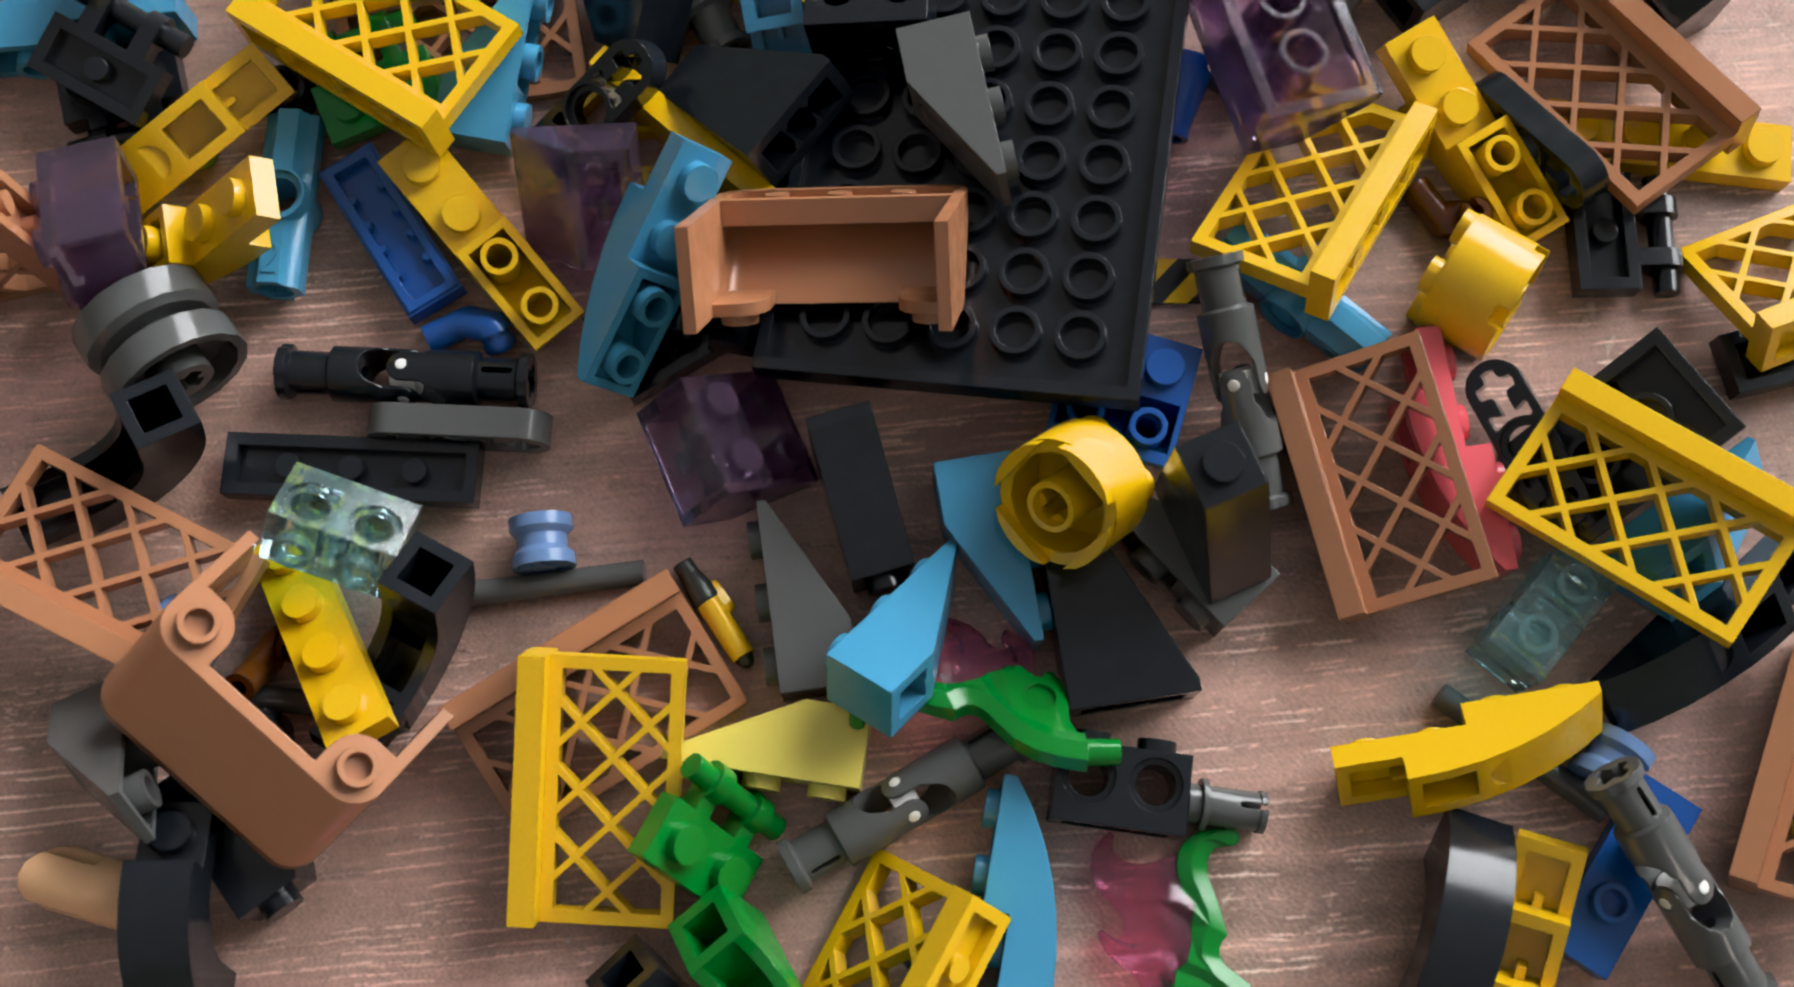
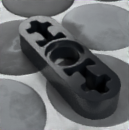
M622 39L613 43L527 135L524 154L530 169L538 176L546 179L568 178L578 174L663 86L667 76V63L661 49L647 40ZM629 57H641L642 59L637 68L642 77L640 80H624L633 68L628 60ZM607 81L622 83L618 87H615ZM593 92L598 93L604 99L607 110L605 120L597 128L587 122L583 110L586 98ZM572 133H574V134H576L577 136H579V137H581V138H568V137H569ZM568 138L558 149V155L562 161L552 162L550 156L555 149L550 140Z
M1495 71L1475 83L1496 120L1506 114L1508 115L1553 193L1561 202L1571 208H1579L1608 189L1609 175L1600 156L1510 77L1502 72Z
M1492 359L1480 363L1470 372L1466 380L1465 392L1473 411L1505 468L1508 469L1514 460V456L1509 448L1512 434L1523 426H1537L1546 412L1525 375L1518 367L1504 360ZM1491 372H1494L1501 379L1509 376L1513 378L1515 385L1511 386L1506 392L1514 409L1518 410L1526 401L1532 409V414L1518 416L1509 420L1499 431L1495 427L1493 419L1505 417V413L1496 400L1488 399L1483 401L1479 393L1487 387L1484 377ZM1553 428L1548 436L1554 460L1557 457L1559 459L1571 457L1557 431ZM1542 458L1536 462L1529 463V465L1543 463ZM1578 469L1558 472L1562 490L1573 487L1577 491L1579 498L1573 502L1591 499L1590 490ZM1525 479L1518 480L1515 484L1529 510L1543 508L1542 503L1550 497L1549 491L1542 479L1537 480L1531 487H1529ZM1589 512L1571 515L1572 526L1582 522ZM1558 518L1548 520L1561 528Z

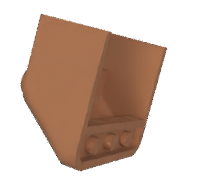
M956 184L740 189L717 194L714 199L708 200L674 227L684 335L698 334L712 318H721V324L729 327L757 324L760 322V314L771 310L775 304L899 302V310L912 314V319L915 323L938 324L939 331H953L965 303L969 219L968 188Z
M248 530L164 608L112 668L102 684L100 705L102 712L110 723L263 859L277 868L293 870L302 868L318 858L391 784L454 716L443 707L395 756L378 740L370 736L350 734L334 741L314 760L217 673L210 665L227 649L235 632L234 615L230 607L218 594L248 567L259 542V538Z

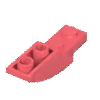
M1438 326L1418 327L1413 331L1419 330L1499 576V579L1490 582L1499 581L1519 569L1517 561L1520 560L1522 554L1521 537L1516 525L1509 523L1508 519L1484 506L1486 499L1506 470L1500 461H1495L1492 443L1466 446L1465 441L1469 438L1470 425L1466 408L1463 404H1457L1452 383L1457 372L1454 350L1450 344H1444L1442 331ZM1411 350L1400 354L1407 389L1418 372ZM1421 386L1414 401L1429 407L1423 387ZM1395 401L1387 409L1389 420L1392 419L1399 406V403ZM1408 409L1394 435L1395 443L1424 457L1437 433L1434 421ZM1441 446L1433 462L1448 468ZM1401 456L1407 475L1411 480L1419 464ZM1428 469L1416 490L1425 509L1441 518L1445 517L1457 495L1452 480ZM1460 508L1452 523L1469 531L1462 508ZM1447 531L1445 539L1473 570L1481 568L1473 543Z

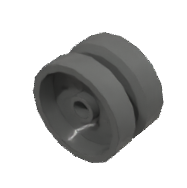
M179 264L149 267L118 280L98 293L79 312L71 328L74 346L89 369L101 376L102 389L109 400V394L173 368L194 407L220 391L239 372L247 358L246 341L232 320L222 311L218 310V299L203 277L193 267Z

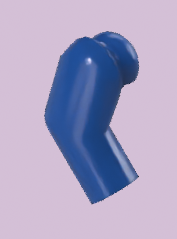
M464 306L421 326V330L431 350H444L466 339L480 340L488 355L497 356L510 350L516 342L514 333L509 329L511 322L502 312L478 306Z

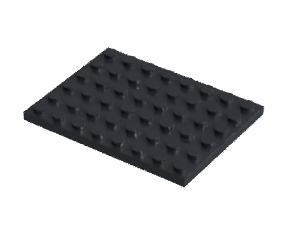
M938 0L937 19L970 11L975 36L988 34L995 71L984 73L987 88L1000 86L1007 124L996 126L999 142L1012 139L1020 178L1008 180L1012 205L1005 207L987 191L916 117L901 56L830 59L854 91L855 96L790 170L787 188L956 184L966 186L968 188L969 219L964 308L953 331H939L938 324H919L913 322L912 314L899 310V302L775 304L771 310L761 315L751 365L756 377L1139 411L1190 0Z

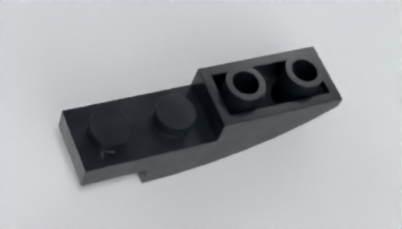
M1765 535L1738 561L1739 566L1768 561L1779 543ZM1794 550L1729 648L1724 647L1678 619L1670 622L1657 615L1590 680V682L1599 681L1602 690V709L1609 724L1630 732L1662 719L1719 689L1748 670L1784 641L1794 631V610L1792 608L1794 605ZM1758 575L1743 577L1747 592ZM1724 580L1719 588L1698 602L1700 610L1724 624H1727L1737 608L1729 580Z

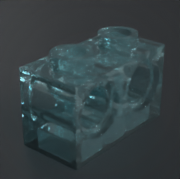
M296 462L267 511L259 557L381 599L377 581L415 533L422 506Z
M1555 547L1540 556L1464 652L1515 693L1537 685L1545 679L1619 584Z

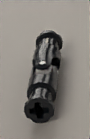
M282 344L281 347H278L274 357V387L277 396L281 400H292L297 394L330 395L334 402L416 403L418 401H429L432 404L480 406L482 401L517 402L519 407L531 409L537 394V363L533 353H522L519 359L485 358L480 351L429 350L419 352L400 348L334 346L329 352L298 350L294 344ZM386 370L389 374L390 386L374 384L375 377L380 372Z

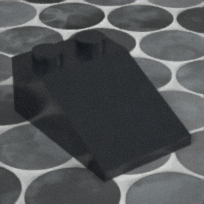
M1658 327L1593 376L1597 380L1719 447L1723 446L1747 427ZM1559 420L1554 428L1570 456L1590 454L1584 433ZM1530 425L1509 442L1510 452L1514 458L1536 426ZM1600 443L1602 451L1611 450V448ZM1538 450L1530 463L1536 462L1541 458L1540 450ZM1626 459L1605 463L1614 495L1650 488L1644 467L1636 462ZM1594 466L1578 468L1590 490L1591 499L1602 497ZM1546 475L1525 479L1530 487L1537 480L1542 479L1550 496L1543 503L1547 507L1555 506ZM1660 477L1662 485L1672 484L1668 480ZM1573 487L1563 490L1566 504L1572 503L1579 498L1577 491ZM1647 501L1618 506L1621 519L1623 520ZM1606 509L1589 512L1582 522L1573 526L1575 537L1587 544L1592 543L1611 529Z

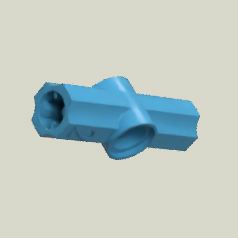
M279 108L277 112L268 114L263 158L273 159L279 205L288 198H297L289 209L280 212L281 219L269 228L272 248L248 263L245 287L252 294L262 295L273 300L294 301L297 297L305 296L312 235L318 230L323 219V209L317 199L320 179L318 173L321 171L326 128L320 116L309 114L301 109Z
M1239 225L1235 226L1222 242L1233 246L1249 242L1251 239L1245 226ZM1261 229V231H1262V233H1263V235H1264L1265 238H1266V237H1270L1267 233H1265V232ZM1288 250L1272 253L1276 263L1300 272L1303 271L1309 261L1307 256L1301 255L1297 258ZM1241 273L1244 290L1259 301V309L1262 315L1273 327L1291 338L1300 339L1304 337L1330 359L1386 341L1393 334L1345 295H1343L1330 319L1325 321L1304 312L1305 297ZM1366 365L1352 369V371L1359 374Z

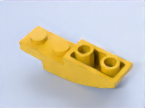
M1435 15L1390 40L1375 51L1406 103L1397 109L1398 112L1407 115L1415 101L1438 109L1427 156L1461 200H1470L1471 197L1485 199L1493 209V220L1534 242L1570 221L1508 115L1506 114L1497 120L1495 119Z
M251 42L105 158L61 196V199L106 245L296 91L254 42Z
M406 139L377 161L383 172L418 212L424 223L536 352L585 314L581 306L507 217L501 215L448 150H446L441 158H438L409 139Z
M248 155L189 206L180 207L161 204L105 252L102 262V278L105 285L111 286L118 280L146 268L168 264L193 267L203 277L205 282L209 284L238 270L270 250L272 245L269 228L281 219L273 159Z
M1599 681L1580 684H1557L1548 689L1507 696L1490 695L1480 700L1460 703L1462 725L1447 728L1429 727L1417 733L1380 739L1361 738L1349 744L1330 746L1341 806L1408 796L1412 815L1415 818L1471 805L1520 787L1551 771L1578 753L1603 731L1602 690Z

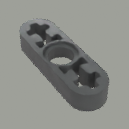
M378 402L370 406L367 437L481 442L485 447V451L541 453L549 451L551 447L553 416L544 411L521 407Z

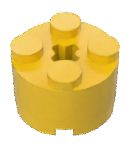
M1467 209L1449 238V242L1452 244L1444 257L1441 258L1436 255L1416 287L1419 293L1413 300L1405 317L1413 320L1414 324L1419 327L1438 326L1441 328L1444 341L1482 361L1485 354L1487 355L1516 313L1522 303L1521 299L1530 285L1528 282L1534 283L1551 251L1486 215Z
M1087 415L1083 418L1060 422L1007 455L1000 464L995 477L994 487L1000 484L1001 504L995 508L999 524L1005 535L1025 557L1041 565H1045L1050 561L1060 565H1067L1063 569H1077L1090 563L1138 526L1145 514L1148 500L1154 494L1155 484L1151 473L1144 468L1140 457L1132 445L1119 432L1111 428L1102 417Z

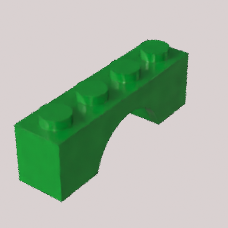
M720 883L715 885L667 926L690 977L701 987H801L764 913Z

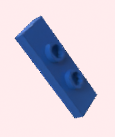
M370 142L320 171L318 175L408 318L416 325L467 294V291L412 205L378 165L377 161L381 157Z
M1645 773L1643 778L1659 804H1665L1671 808L1688 836L1703 809ZM1611 818L1586 860L1563 954L1565 959L1598 980H1607L1653 899L1646 883L1638 876L1613 836L1616 826Z

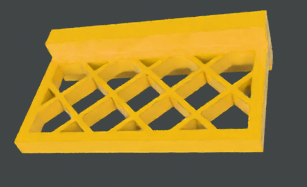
M233 0L225 9L249 44L254 42L262 52L438 158L442 157L455 140L449 128L523 35L521 27L517 22L478 0H442L445 2L447 17L414 23L411 3L421 0H340L323 4V0H311V7L288 12L276 6L281 0ZM401 5L404 26L371 33L369 11ZM456 9L460 10L463 13L457 14ZM358 15L360 35L338 40L328 37L327 20ZM314 23L315 29L308 24ZM487 26L498 32L486 48L463 52L460 37L461 30ZM450 33L453 55L420 61L417 40ZM406 42L409 64L382 69L376 65L374 49ZM363 51V57L356 54L357 52ZM452 71L456 72L457 84L441 104L425 95L422 78ZM412 80V86L405 83V81Z
M1298 77L1191 239L1190 253L1205 258L1243 250L1244 260L1239 263L1241 273L1305 297L1304 312L1328 321L1428 155L1438 109L1415 101L1406 115ZM1302 102L1326 110L1329 117L1302 123L1297 110ZM1370 125L1388 133L1385 138L1359 143L1352 129ZM1338 132L1345 147L1318 154L1311 139ZM1297 142L1304 157L1276 164L1270 152L1272 148ZM1354 163L1361 176L1360 179L1334 185L1326 169ZM1313 173L1320 188L1292 195L1284 179ZM1268 183L1272 184L1278 199L1253 205L1248 204L1243 193L1245 189ZM1328 204L1335 217L1334 221L1307 227L1300 211ZM1286 214L1294 231L1265 238L1257 221ZM1244 225L1251 241L1232 246L1216 240L1214 237L1219 230ZM1302 246L1309 260L1303 271L1300 272L1276 263L1272 253Z
M1794 204L1680 248L1683 251V272L1748 339L1749 343L1745 357L1760 372L1794 360V252L1756 246V241L1768 236L1794 240ZM1719 257L1742 261L1739 274L1711 269L1704 261ZM1753 263L1790 270L1787 282L1748 276L1749 265ZM1741 293L1782 301L1779 304L1756 312L1755 315L1740 299Z
M1576 367L1573 368L1562 384L1557 397L1494 487L1484 505L1726 648L1733 644L1794 550V487ZM1559 420L1584 433L1590 454L1554 460L1548 436ZM1600 443L1611 448V450L1602 451ZM1538 450H1540L1543 463L1529 465ZM1630 459L1644 467L1650 488L1614 495L1605 463ZM1594 466L1602 497L1566 504L1558 472ZM1546 475L1555 506L1529 510L1507 496L1518 480ZM1660 477L1668 480L1673 484L1662 485ZM1687 493L1693 494L1706 502L1712 523L1676 530L1666 497ZM1654 500L1663 532L1627 539L1618 506ZM1606 509L1615 541L1589 545L1575 537L1570 515ZM1723 512L1734 517L1735 519L1725 521ZM1558 518L1561 528L1548 520ZM1753 528L1779 543L1768 561L1739 566L1729 532ZM1716 535L1725 568L1689 575L1680 541ZM1667 544L1676 573L1675 578L1652 582L1637 573L1630 550ZM1619 553L1621 563L1608 555ZM1758 575L1747 592L1743 577ZM1724 580L1730 581L1737 608L1727 624L1700 610L1693 586ZM1680 589L1683 599L1669 592V590Z
M530 647L518 655L506 927L534 928L538 922L668 929L667 926L676 919L677 885L635 856L633 857L636 860L610 882L584 853L609 831L628 850L634 838L619 822L644 799L653 807L659 797L654 790L664 781H666V792L681 798V766L683 764L688 658L560 652L558 648ZM566 668L592 670L610 689V692L585 715L565 694ZM609 671L631 673L619 683ZM642 672L671 674L670 702L652 718L625 690ZM615 697L620 700L642 725L617 750L590 721L593 716ZM564 711L575 722L565 733ZM667 714H669L668 736L657 725ZM580 728L607 757L582 781L562 760L563 743ZM647 732L667 752V768L650 784H647L622 756ZM612 764L639 792L614 816L587 787ZM563 779L572 790L561 799V780ZM577 795L604 824L579 847L559 826L560 810ZM560 846L568 854V857L558 865V848ZM574 862L601 890L585 905L556 904L557 877ZM643 866L661 886L660 909L634 908L617 888ZM607 897L615 907L597 905Z
M881 849L873 854L802 987H851L869 978H872L873 987H890L888 969L910 959L912 966L901 987H976L1012 918L975 895L955 885L953 886ZM892 870L899 875L902 898L879 908L878 894ZM917 884L923 886L924 888L917 890ZM946 898L947 900L931 930L924 934L920 908L939 899ZM905 916L908 941L885 952L882 926ZM866 934L869 959L847 969L846 953L854 939Z

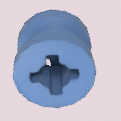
M540 510L510 517L508 520L509 534L516 539L517 552L511 557V566L514 573L524 575L572 569L577 566L576 552L569 547L568 534L574 528L571 513L558 510Z
M1602 722L1603 731L1590 742L1584 753L1575 754L1567 765L1568 770L1585 781L1600 766L1626 756H1637L1643 764L1645 772H1648L1654 764L1656 756L1645 743L1634 735L1617 726Z

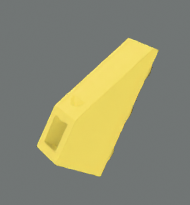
M804 699L685 740L683 762L691 754L698 753L709 762L713 760L722 762L735 772L736 775L742 776L741 786L743 788L780 793L781 782L807 786L806 797L843 803L846 800L847 792L860 793L862 791L871 726L866 723L864 728L855 730L849 725V712L834 703ZM662 748L661 759L667 763V752Z

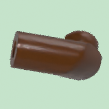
M1426 176L1421 177L1408 186L1402 197L1430 234L1438 239L1450 238L1467 209L1484 214L1491 219L1493 217V209L1485 199L1471 197L1470 200H1444Z
M277 625L268 628L243 661L225 678L227 682L249 701L281 670L285 661L292 663Z

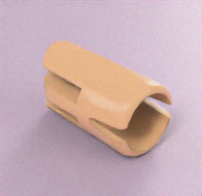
M72 845L60 846L48 851L39 852L24 863L18 873V889L27 901L41 905V907L47 910L117 930L118 895L123 860Z

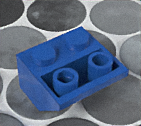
M1149 334L1139 411L1053 404L1045 431L1065 420L1096 415L1107 421L1111 428L1119 432L1132 445L1142 464L1163 470L1174 447L1177 445L1203 349Z

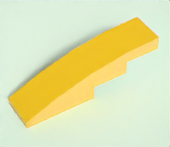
M1519 828L1515 842L1517 878L1513 912L1505 950L1493 987H1555L1588 856V847Z

